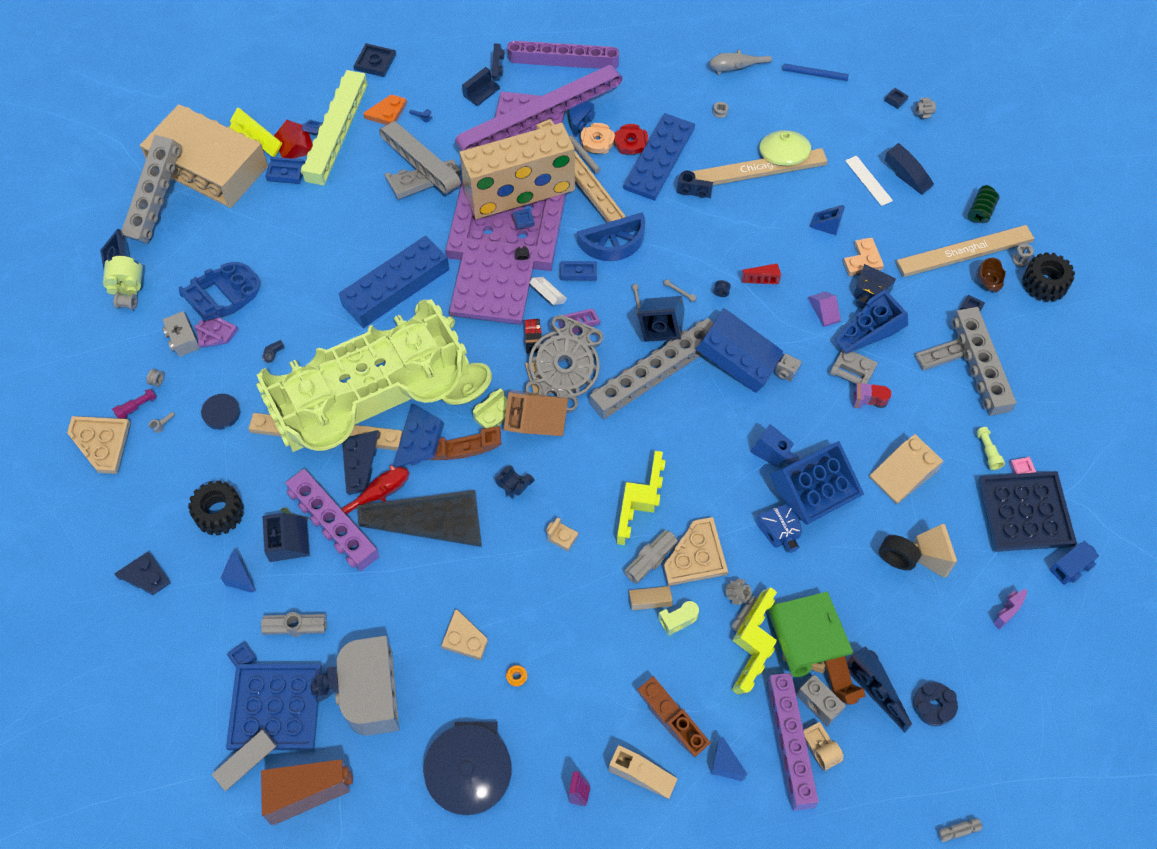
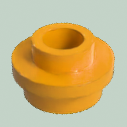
M515 665L508 669L506 679L510 685L518 687L526 682L527 672L522 666ZM515 674L521 675L517 680L513 678Z

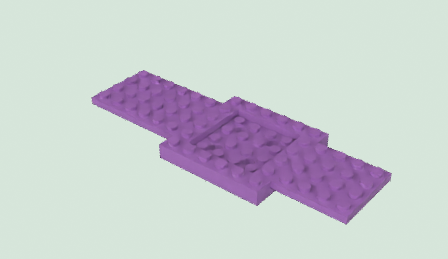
M501 91L495 117L541 96ZM565 111L549 119L554 124L563 123ZM536 125L531 126L510 137L536 130ZM462 181L446 247L448 259L461 260L449 311L450 316L522 324L533 269L552 271L567 193L475 219L466 198ZM525 207H532L531 213L535 226L517 229L513 212L524 210ZM486 230L492 231L491 234H484ZM521 234L527 235V237L523 239L519 238L518 236ZM520 246L523 249V246H526L529 249L530 258L527 260L515 259L516 248Z

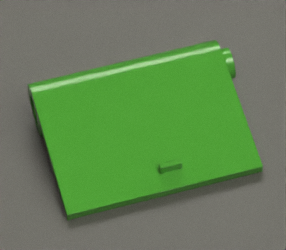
M828 591L783 603H775L769 609L768 614L792 676L802 677L808 674L812 668L811 664L853 654Z

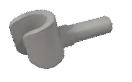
M171 412L160 421L156 419L151 420L148 426L156 433H161L164 428L163 425L175 414Z

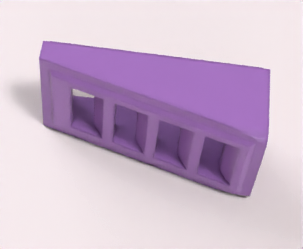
M593 308L563 315L591 327L599 325L601 322ZM559 320L558 325L560 329L564 328L565 323ZM574 327L572 332L577 334L582 332L579 327Z

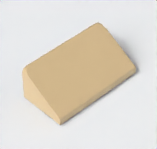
M669 586L629 590L631 611L671 607L673 604Z

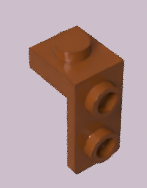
M845 656L824 661L832 691L843 703L852 705L857 703L858 699L866 697L863 688L852 684Z

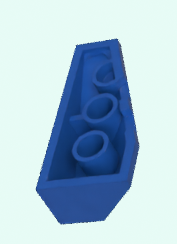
M885 289L868 300L864 309L857 313L853 322L845 327L835 339V342L845 354H848L892 336L908 326V313Z

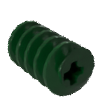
M989 185L980 187L968 213V219L972 222L987 223L990 221L1000 198L993 187Z

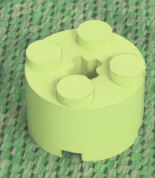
M126 256L112 257L111 261L106 260L103 285L107 289V293L115 295V293L137 295L141 288L143 270L141 263L137 264L133 258Z

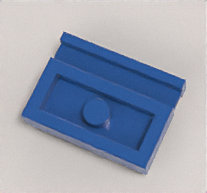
M270 157L271 161L268 164L265 175L267 181L301 182L303 175L301 168L305 164L304 160Z

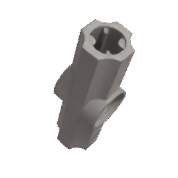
M665 530L652 544L648 543L644 546L638 557L624 571L628 579L638 584L651 570L659 567L665 556L678 544L675 535Z
M291 612L287 615L263 616L261 619V633L263 635L289 634L293 637H298L302 634H325L327 630V617L325 614L299 615L298 613ZM293 622H299L296 627H290Z

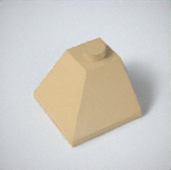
M945 524L917 535L913 541L921 552L918 563L943 578L947 577L957 563V559Z

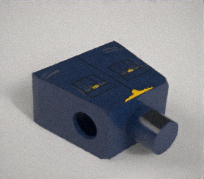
M864 264L853 295L858 299L856 302L857 306L864 309L870 298L885 289L890 293L896 278Z

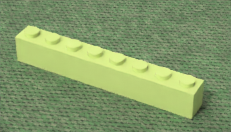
M346 70L345 75L341 77L340 86L335 91L333 101L330 102L329 111L325 114L324 122L319 127L317 138L313 140V147L307 154L305 164L302 165L301 173L305 182L325 186L368 86L365 73Z

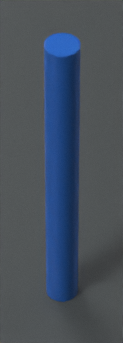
M785 63L783 65V70L848 81L849 74Z

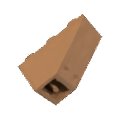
M511 390L508 393L504 430L527 434L563 436L568 398Z

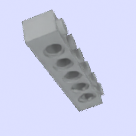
M154 135L121 230L123 235L129 239L148 244L152 236V230L158 219V213L163 204L165 192L169 187L171 175L175 170V163L181 152L182 145L173 139Z
M979 308L957 310L952 319V327L957 331L958 342L964 349L965 360L969 362L970 373L976 380L977 391L981 393L984 408L988 411L989 416L1011 412L1016 405V400Z

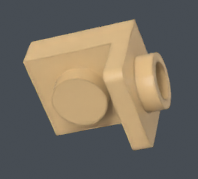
M558 517L548 525L546 530L548 541L568 552L578 537V532L561 524V519Z

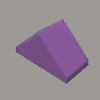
M822 292L808 297L823 327L841 321L836 295Z

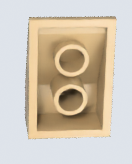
M914 434L898 447L869 478L898 504L937 473L943 460Z

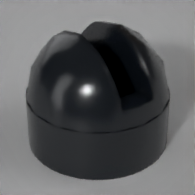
M520 246L516 248L515 259L527 260L530 258L529 249L526 246H523V249Z

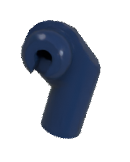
M281 340L265 347L262 355L264 362L271 363L275 358L276 352L285 348Z

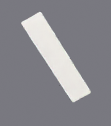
M857 156L846 160L847 164L881 206L893 201Z

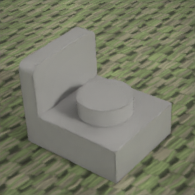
M785 354L776 365L774 374L778 375L781 379L791 382L799 370L802 361Z

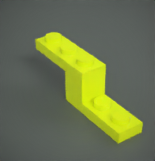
M655 451L650 486L626 482L617 544L625 545L626 538L630 539L631 527L628 526L629 520L633 521L634 510L654 513L655 506H659L661 494H657V489L662 488L663 477H660V471H664L666 461L662 459L663 452Z
M771 587L761 591L732 640L752 655L732 688V691L738 695L752 690L755 682H753L755 677L764 670L765 660L775 650L774 645L777 640L758 627L765 619V611L770 609L775 602L773 598L777 592Z

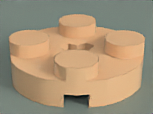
M593 123L591 127L587 129L585 127L582 130L581 144L587 152L607 154L614 145V132L606 124Z

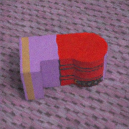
M856 383L853 391V408H861L863 404L884 408L891 398V390L886 386Z

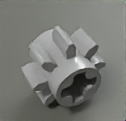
M928 97L920 98V102L915 105L916 115H920V118L923 119L931 118V114L936 111L935 102L931 101V98Z
M743 579L730 581V584L726 587V596L729 600H732V604L741 605V603H747V600L751 597L750 585L745 584Z

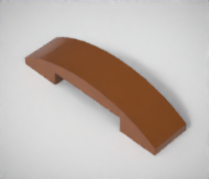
M501 427L481 429V434L448 441L445 437L440 438L435 457L429 460L461 459L491 451L502 445Z

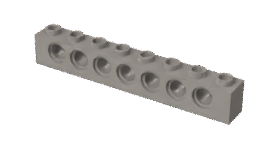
M709 318L699 321L692 329L684 331L681 334V339L670 340L660 350L656 349L646 359H641L632 368L625 369L617 378H612L603 387L596 388L590 395V405L605 420L703 355L695 348L713 322Z

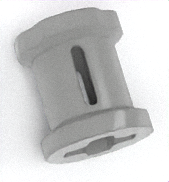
M1020 244L1018 246L1017 253L1012 258L1016 266L1025 267L1028 265L1029 257L1034 252L1032 246L1029 244Z
M115 293L113 300L115 308L136 309L138 303L136 294L122 295L121 293Z

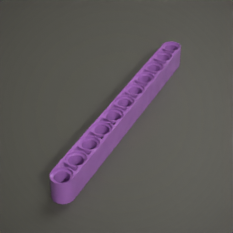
M608 65L459 134L455 139V143L463 151L506 139L621 84L623 78L614 66Z

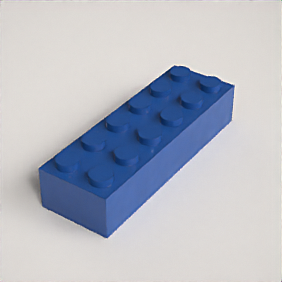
M425 235L339 292L341 304L360 326L365 328L449 271L448 257Z

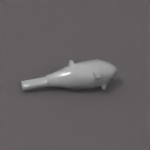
M737 50L736 53H720L713 57L709 64L720 75L723 71L729 72L756 63H771L772 58L771 56L756 57L741 54L740 50Z

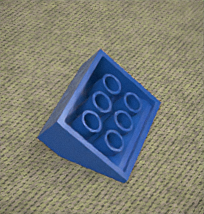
M725 308L721 310L695 348L755 393L766 384L783 353V350Z
M840 441L824 446L769 474L777 492L806 525L864 495Z

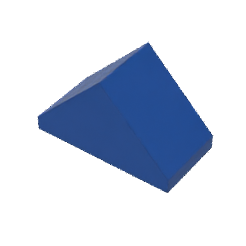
M840 205L816 212L810 225L811 228L836 235L845 206Z
M236 550L231 552L221 575V580L229 587L248 592L256 591Z
M722 736L717 743L711 774L743 781L747 776V772Z

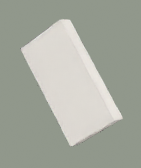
M544 277L531 279L530 284L553 305L565 303L567 298Z

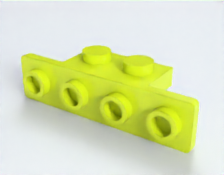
M237 108L230 120L231 125L229 127L233 131L243 133L252 140L259 141L263 150L272 157H276L282 142L242 109Z

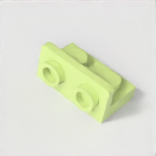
M501 388L492 392L488 399L483 403L477 404L473 410L474 421L483 429L500 426L505 422L508 399L504 396V391Z

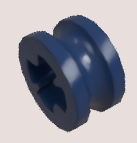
M724 280L716 281L713 293L719 297H727L730 293V283Z

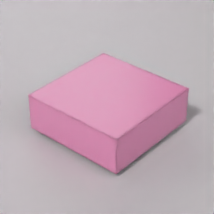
M1030 457L1011 460L1010 462L1014 474L1036 473Z

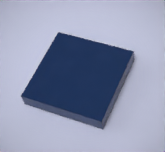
M365 43L354 64V70L385 77L396 56V50Z

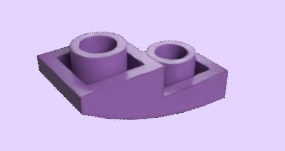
M1025 588L1019 593L1015 590L1006 597L1008 601L1004 605V609L997 614L998 619L994 622V625L999 630L1011 620L1022 606L1028 592Z

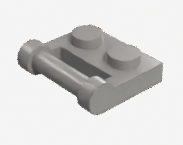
M842 350L830 375L834 377L837 375L855 384H868L878 362L855 352L845 354Z

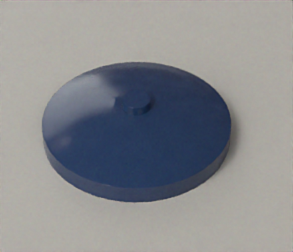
M460 725L442 733L432 743L424 762V780L431 797L445 810L459 815H475L489 810L501 800L511 781L512 763L505 744L495 733L478 725Z

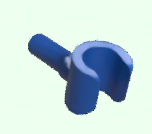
M426 109L424 112L409 111L410 114L419 116L424 122H428L433 118L430 116L431 111L429 109Z

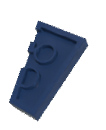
M378 430L350 436L342 443L346 493L348 495L364 492L369 486L373 470V458L377 452L376 445L381 435V432Z

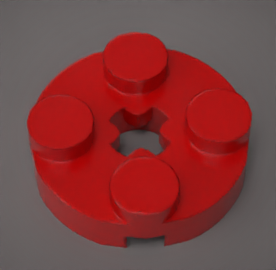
M625 124L620 127L618 132H615V146L620 154L642 153L648 143V133L645 129L643 131L639 128L637 124Z

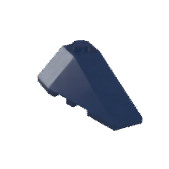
M865 646L854 652L849 658L847 665L850 676L905 733L912 723L877 654Z

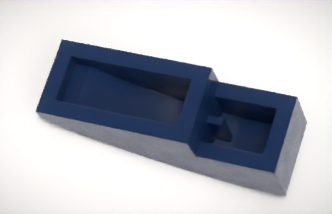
M900 143L887 151L884 161L897 170L896 176L921 195L933 187L934 183L917 159Z

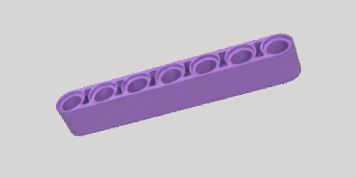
M511 41L507 45L508 60L511 63L601 69L608 65H612L616 69L619 66V50L615 47Z

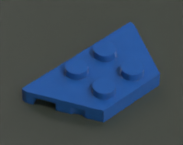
M411 404L393 466L395 468L408 464L413 466L423 460L434 458L444 426L443 421L421 407Z

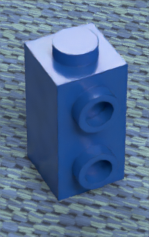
M1084 540L1058 560L1050 571L1063 585L1069 581L1074 583L1082 576L1081 572L1083 570L1088 572L1096 565L1094 561L1100 555L1093 546Z

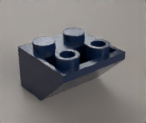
M286 513L262 516L264 552L269 562L310 556L307 518Z

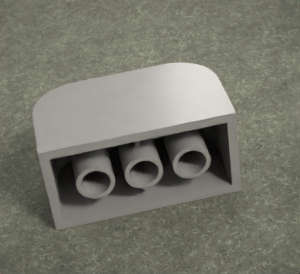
M387 636L354 640L347 643L337 656L336 674L339 692H335V699L348 725L357 734L366 736L400 731L393 654Z

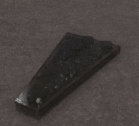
M475 490L357 505L359 527L482 547Z

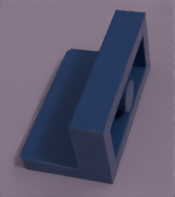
M485 67L462 84L463 96L474 105L479 106L497 92L500 86L491 80L490 69Z

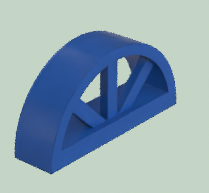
M641 212L577 231V244L583 252L598 260L618 261L634 254L643 243L645 235L644 214ZM639 230L636 236L628 234L630 232ZM617 236L630 242L620 246ZM608 239H611L614 247H604Z

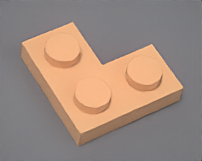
M872 237L856 240L854 246L858 255L847 257L843 260L848 276L861 274L864 264L877 270H883L884 267Z

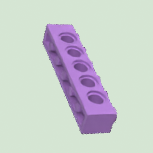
M305 469L285 482L288 488L286 491L288 496L292 500L296 499L299 502L298 506L304 514L307 512L310 514L311 522L316 527L320 526L323 529L321 532L328 541L333 540L335 549L339 554L344 553L348 557L346 561L352 568L356 567L361 572L379 558L377 549ZM310 492L309 495L303 496L305 493ZM322 505L320 509H315V507ZM329 519H334L333 522L326 523ZM346 532L344 536H338L340 533ZM353 546H359L356 550H350Z
M791 673L770 675L767 685L792 809L796 811L815 808L818 804V797Z

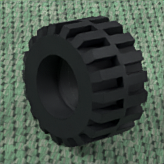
M1045 252L1043 255L1040 253L1030 261L1023 275V286L1026 287V292H1030L1032 297H1037V300L1041 301L1043 299L1044 302L1060 300L1065 296L1074 281L1075 271H1073V265H1069V260L1063 259L1061 255L1057 256L1056 253L1049 254Z
M217 480L216 483L209 481L208 485H200L201 488L194 491L195 495L190 497L191 503H188L189 513L198 528L209 535L215 533L216 536L221 535V532L229 533L228 530L231 528L234 530L236 528L235 524H240V517L244 515L242 510L244 505L235 488L227 482L222 484L221 481ZM215 503H226L224 508L218 513H207L209 508Z

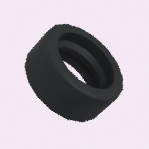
M888 535L885 537L879 548V554L886 563L905 571L912 570L921 555L919 548L913 542L898 535Z

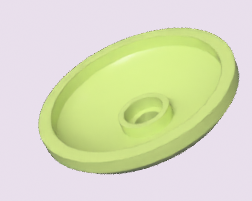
M779 130L765 136L760 142L759 150L762 157L767 161L777 165L789 166L805 161L810 155L811 144L806 137L798 132Z
M483 363L469 364L467 366L468 374L460 377L455 389L449 395L442 398L443 402L450 405H462L481 396L492 380L490 368Z

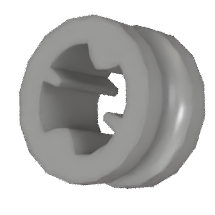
M724 102L715 103L713 115L717 118L726 117L729 109L728 105Z
M151 369L147 375V384L154 385L155 387H159L164 380V372L157 371L156 369Z

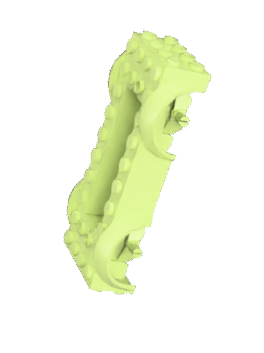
M432 299L419 301L417 313L409 321H404L402 316L398 315V317H394L398 326L391 330H376L373 325H370L367 333L327 350L317 348L314 358L306 366L299 367L296 360L291 361L289 365L292 368V372L287 375L276 376L270 374L266 368L262 369L256 375L259 383H256L260 394H262L261 397L264 404L267 406L285 446L290 445L292 452L304 447L316 451L332 449L343 443L350 436L354 425L410 399L427 403L441 400L455 389L460 377L468 374L467 366L469 362L465 356L467 351L464 344L458 342L459 338L455 330L451 331L450 323L446 317L443 318L440 306L435 305ZM386 361V364H385L384 366H383V365H380L379 367L375 366V365H378V364H380V363ZM351 377V379H348L346 383L340 382L343 379Z

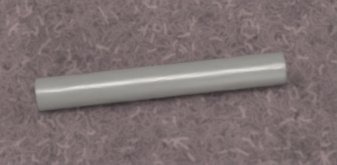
M570 135L569 138L575 150L595 173H599L600 167L573 135Z

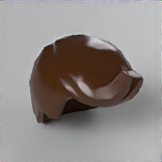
M992 257L985 259L980 264L976 277L980 284L990 291L997 293L1004 285L1006 271L1003 269L1001 261Z

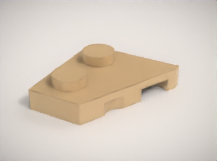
M455 610L441 645L442 649L482 660L488 639L458 610Z

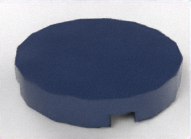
M229 394L213 395L202 406V419L212 429H225L227 426L234 425L239 419V404Z

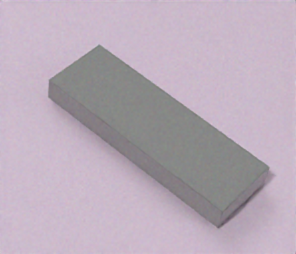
M957 339L915 353L914 358L921 370L925 371L963 358L964 349Z
M263 729L211 775L227 791L278 745Z

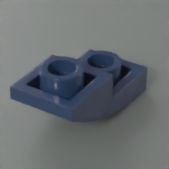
M328 667L325 674L315 676L314 682L311 683L312 696L315 695L316 702L330 697L337 691L336 667Z

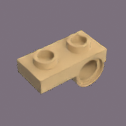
M820 722L803 730L806 744L823 772L844 760L841 748L834 740L830 739Z

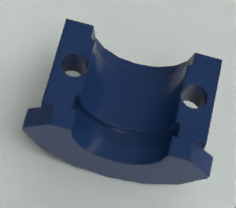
M510 465L506 466L495 478L496 484L505 489L506 496H510L512 499L514 494L519 496L535 481L528 473L525 477L518 475L513 466Z

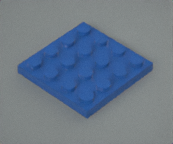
M236 664L226 749L228 751L240 750L264 729L278 745L274 750H314L319 702H316L315 695L312 696L311 683L314 682L316 675L322 674V665Z

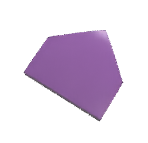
M221 318L204 322L201 319L198 325H195L199 347L229 343L238 331L237 326Z

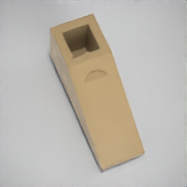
M619 745L609 764V772L667 799L670 798L678 780L639 754Z

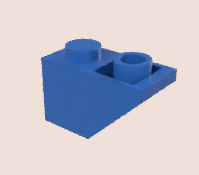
M585 101L568 109L573 136L577 137L588 122L594 119L593 103Z

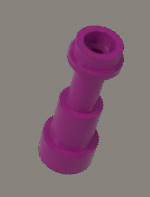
M151 389L145 390L144 395L135 400L131 399L121 406L117 405L112 410L118 419H126L127 415L138 409V406L148 400L152 402L156 399V396Z

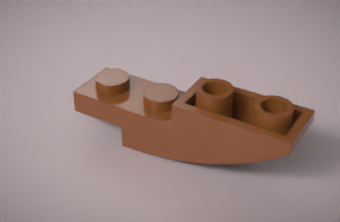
M654 676L636 690L648 704V709L693 757H696L711 744L685 710L679 708Z

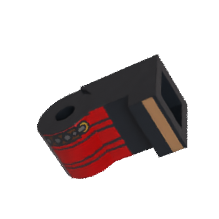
M540 319L525 320L526 354L531 353L532 347L529 345H535L542 337Z

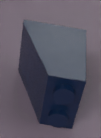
M682 296L646 298L638 310L644 342L681 339L685 311Z

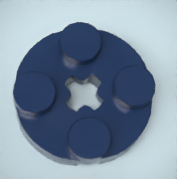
M928 682L916 692L913 699V707L924 723L930 726H942L949 723L957 713V695L953 690H950L941 683ZM937 700L941 707L938 706L937 709H934L930 701Z

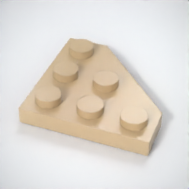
M72 416L67 434L98 473L117 474L130 421L128 419Z
M713 517L693 521L670 558L665 562L664 571L668 586L728 574Z

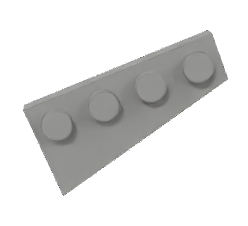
M454 160L443 162L458 176L461 175L460 169ZM406 169L400 170L398 174L393 175L390 173L384 174L397 199L434 186L417 169L406 172Z

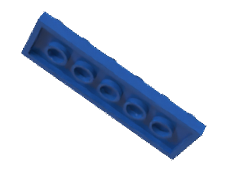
M664 113L624 183L623 189L655 201L694 131L695 123Z

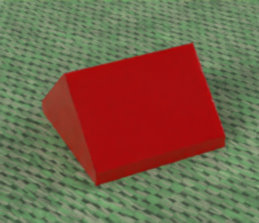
M286 120L274 135L282 142V146L279 149L281 158L296 159L306 156L313 147L309 132L303 131L301 124Z

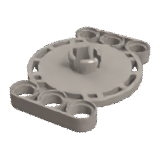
M557 315L551 323V328L554 332L541 337L531 350L529 371L533 380L527 383L525 392H530L528 388L531 385H535L539 388L537 394L546 395L549 392H553L557 397L571 399L574 402V407L567 408L566 413H572L578 406V399L576 397L586 393L598 377L600 366L595 347L600 346L602 343L603 333L594 327L566 316ZM558 320L563 321L565 327L557 328L555 322ZM579 327L582 330V334L575 335L572 329ZM596 334L599 336L600 340L598 342H592L590 340V335ZM535 349H539L537 352V356L533 357ZM564 358L568 359L567 363L570 368L562 369L558 362L564 361ZM532 363H535L536 373L533 372ZM596 371L593 380H591L590 376L592 372ZM585 384H588V386L584 390H579Z

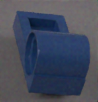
M689 170L683 171L680 174L677 193L711 198L713 182L695 179V174Z

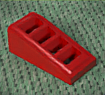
M778 263L743 269L741 282L779 284L781 272Z

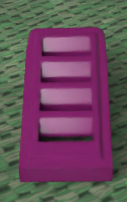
M574 771L572 775L569 802L586 806L591 787L589 782L577 771Z

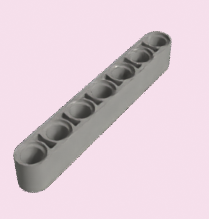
M392 121L379 129L383 140L443 193L447 194L461 185L460 178L452 169L396 121Z

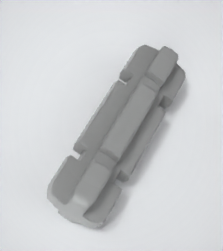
M755 596L749 599L738 615L737 620L732 624L731 628L735 632L739 630L757 600Z
M974 818L968 822L965 821L952 825L949 828H942L938 831V835L942 842H946L952 838L956 839L972 832H978L983 827L981 821L978 818Z

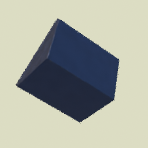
M117 229L100 250L103 269L105 261H111L112 257L126 256L131 258L129 245L122 231Z

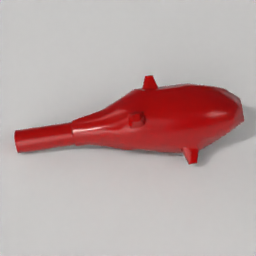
M389 466L390 470L377 477L356 500L347 504L341 510L348 514L359 506L382 500L385 502L386 497L401 489L407 482L410 474L408 469Z

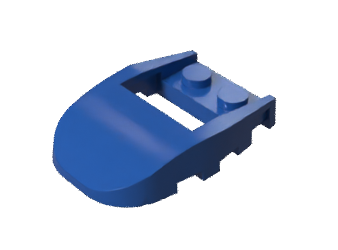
M229 262L221 265L219 269L212 270L210 268L204 271V275L191 279V284L185 288L182 286L178 287L180 296L184 297L202 317L204 322L230 315L252 301L258 294L260 279L248 265L240 262ZM215 284L232 304L225 307L223 305L218 306L203 289Z

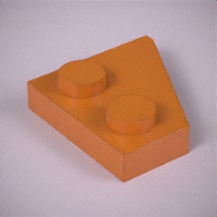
M391 94L363 113L364 118L385 125L392 121H397L407 104V100Z

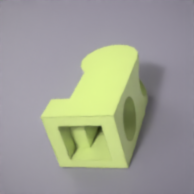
M687 601L681 608L671 613H668L667 609L659 612L658 620L667 635L670 636L694 623L698 618L699 607L696 603Z

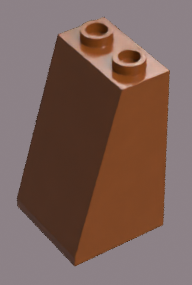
M342 759L261 770L262 816L271 825H275L349 793L350 785H353L352 771H349V766H346Z

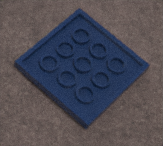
M1058 471L979 477L978 482L995 552L1075 547L1077 541Z

